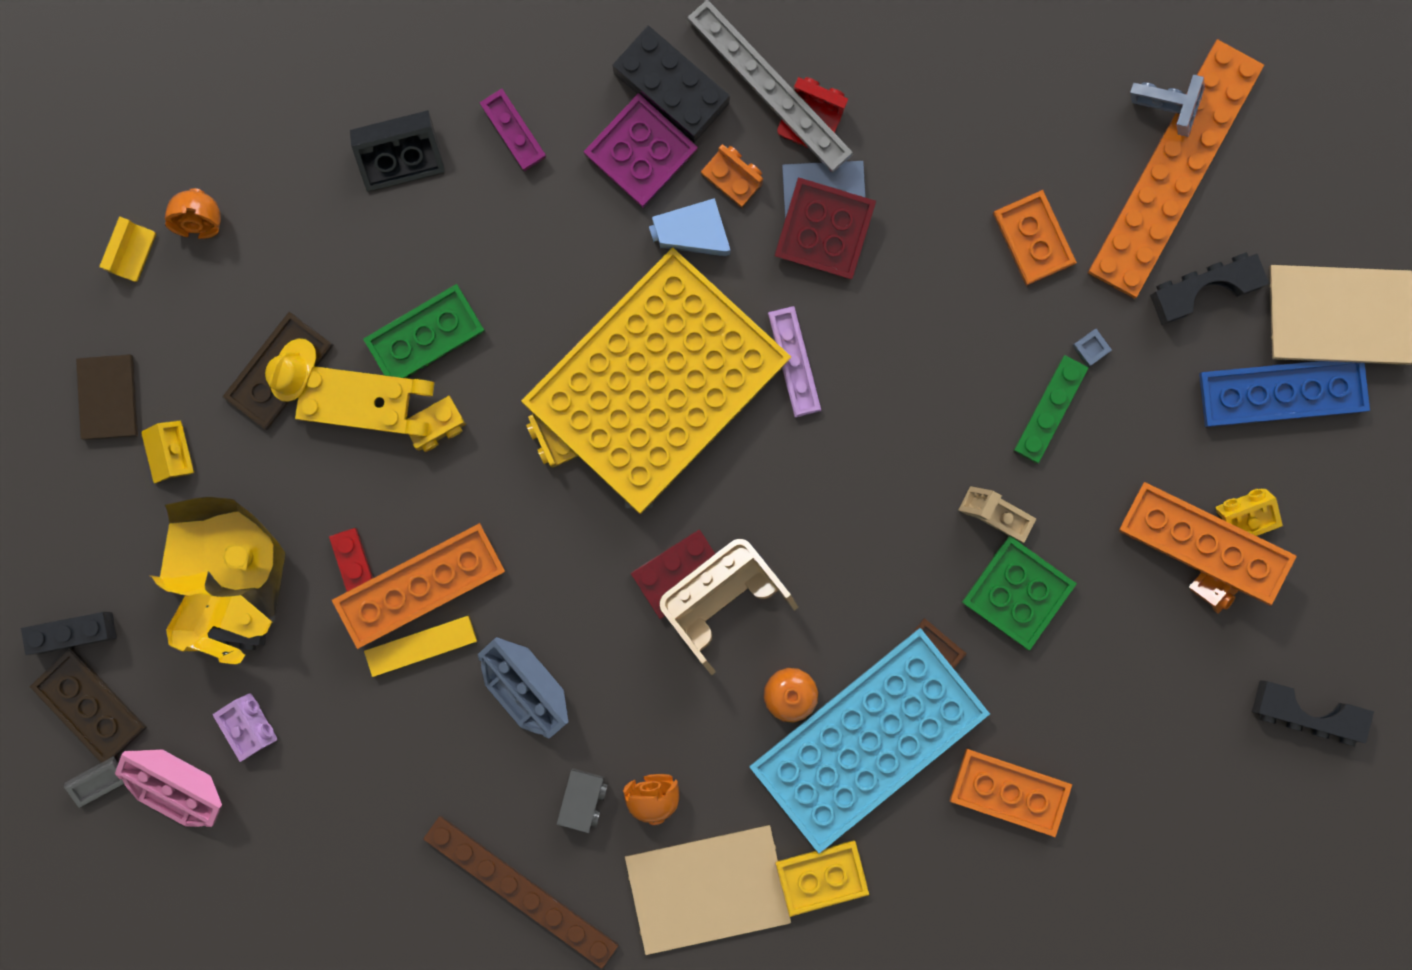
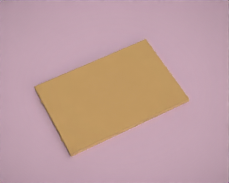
M1286 265L1270 266L1272 359L1412 365V271Z
M770 825L625 856L629 874L628 880L632 888L645 955L791 923L775 862L778 860Z

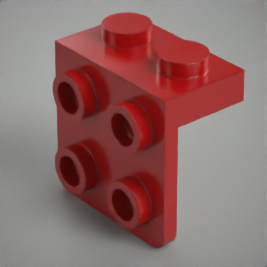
M798 77L794 91L835 133L845 111L848 98L844 97L845 94L837 89L830 88L827 90L819 86L820 83L812 78L805 77V79ZM781 120L777 129L778 135L807 147L786 123Z

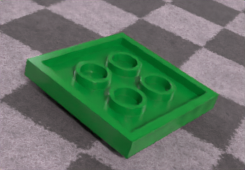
M1008 536L961 603L1025 649L1030 650L1077 583L1013 537Z

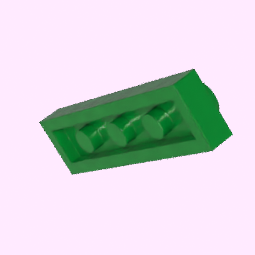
M1066 355L1062 357L1016 444L1014 452L1036 464L1040 462L1089 367Z

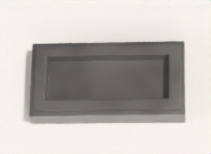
M113 756L65 782L64 788L78 808L123 785L124 782L115 775L118 762Z

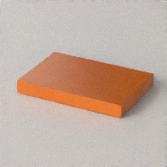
M1043 190L993 212L994 218L1026 286L1077 263Z

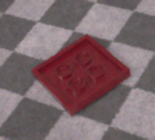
M798 177L774 256L853 279L876 201Z

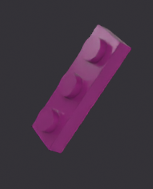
M502 88L479 102L524 172L547 158Z

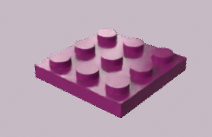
M638 93L584 150V155L644 208L693 156L698 147Z

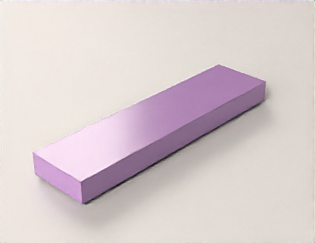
M792 306L768 312L775 342L791 356V359L782 368L794 417L797 418L820 412L821 407L795 307Z

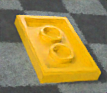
M854 840L827 847L821 853L813 851L775 862L789 917L869 895L857 845Z

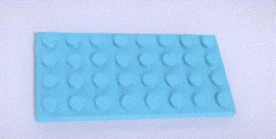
M919 628L749 767L816 851L821 853L989 716L990 713L922 629Z

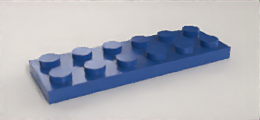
M1316 361L1199 373L1205 427L1370 411L1365 363Z

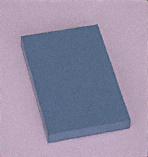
M846 161L834 173L823 163L782 165L785 218L798 177L865 197L863 161Z

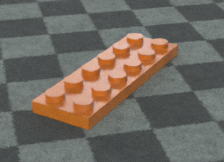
M1146 482L1143 483L1119 529V532L1269 606L1273 604L1297 557Z
M479 523L334 598L332 602L356 648L359 649L504 573L505 570Z

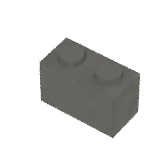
M574 768L571 770L557 825L587 833L590 832L591 826L597 827L601 812L596 810L598 799L604 801L608 786L603 783L604 776Z

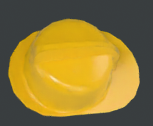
M295 339L290 341L281 350L279 356L269 361L266 367V381L274 396L281 401L290 402L297 399L306 386L316 361V350L308 340Z

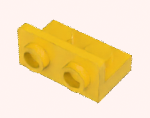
M450 396L406 419L429 423L427 437L409 435L415 449L418 451L423 449L424 452L439 445L437 441L445 436L448 439L457 436L463 431L461 427L466 425Z
M535 415L528 416L530 423L526 426L532 439L538 438L542 448L537 450L543 464L549 462L553 468L578 457Z
M1267 489L1252 490L1248 495L1237 499H1228L1223 504L1215 507L1222 520L1255 536L1283 526L1277 499Z

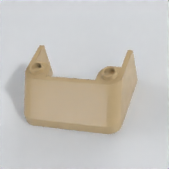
M737 539L729 543L666 592L660 600L661 611L711 675L716 671L700 652L712 640V631L705 621L746 589H749L755 597L760 599L769 598L779 591L794 611L799 608L791 594L749 542L743 539Z

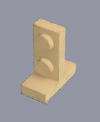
M970 486L958 511L968 516L976 517L1013 537L1015 540L1024 543L1036 518L1001 499L1002 495L995 491Z

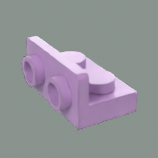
M251 693L232 701L213 714L240 762L277 741L272 726L266 720L258 702Z

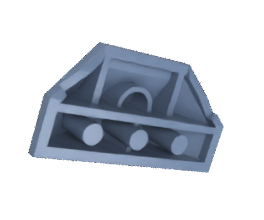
M496 637L478 653L485 686L521 728L533 733L542 734L546 738H551L568 723L564 690L529 648Z

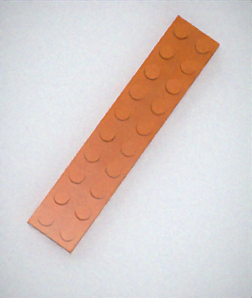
M1218 39L1214 42L1197 73L1198 76L1204 77L1205 90L1189 137L1178 135L1177 121L1180 114L1175 113L1088 270V274L1134 299L1138 296L1263 69L1264 64Z

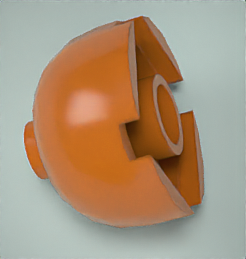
M193 188L182 191L171 198L165 212V226L173 233L183 237H188L189 233H200L197 239L211 238L219 232L221 212L213 198L204 191Z
M785 668L777 671L769 678L764 688V701L767 709L775 718L783 722L795 723L805 720L813 713L818 703L819 692L815 681L808 673L797 668Z
M652 774L643 776L645 782L636 784V780L630 781L624 787L623 794L627 808L634 818L651 825H658L676 811L680 800L678 781H673L671 775Z

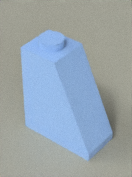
M715 198L652 217L653 225L649 226L653 242L659 241L660 248L671 249L673 247L675 250L719 256L730 255L729 243Z

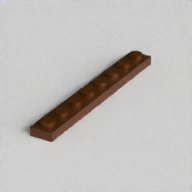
M441 815L423 838L427 843L601 969L617 949L619 944Z

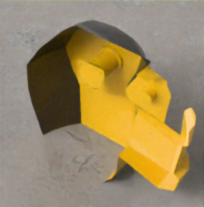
M202 497L166 504L169 528L160 577H150L164 590L185 595L166 629L168 644L183 652L201 651L218 657L221 663H241L245 654L240 649L210 639L207 633L213 626L247 638L262 636L268 632L271 623L275 622L285 552L278 541L258 519L234 499Z

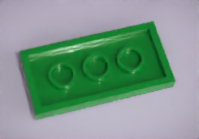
M455 284L365 337L363 340L384 376L407 378L484 333L485 330L459 286Z

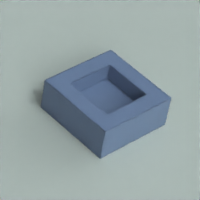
M1094 329L1072 345L1088 367L1112 351L1097 329Z

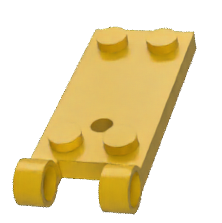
M314 366L302 394L298 397L295 419L427 437L429 423L406 420L410 394L433 396L435 382ZM378 398L384 399V406L381 408L375 406V401Z

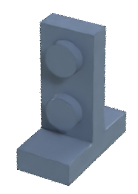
M1193 75L1187 94L1175 88H1169L1168 90L1160 89L1148 82H1143L1142 84L1133 83L1130 92L1132 103L1180 114L1177 121L1178 135L1189 137L1205 90L1204 77Z

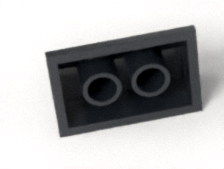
M429 110L350 130L351 147L367 192L445 172Z

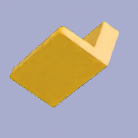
M119 216L99 267L112 274L137 282L155 240L156 233Z
M181 421L157 423L142 431V438L154 483L194 473Z

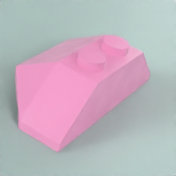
M164 750L124 751L122 753L115 775L123 780L126 788L138 801L184 826L212 827L214 825L222 803L210 775Z

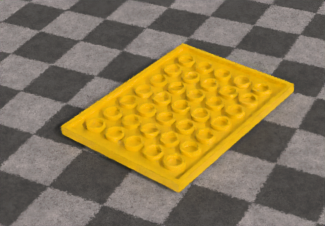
M672 247L521 402L641 515L789 362L791 356Z

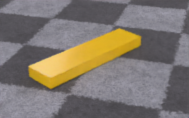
M466 616L365 650L364 653L372 677L478 641L470 617Z

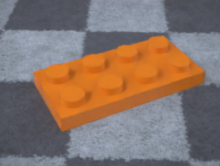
M966 748L949 801L1056 837L1073 784Z

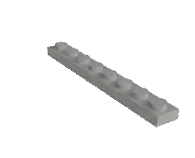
M706 0L688 16V21L832 173L853 155V152L709 0Z

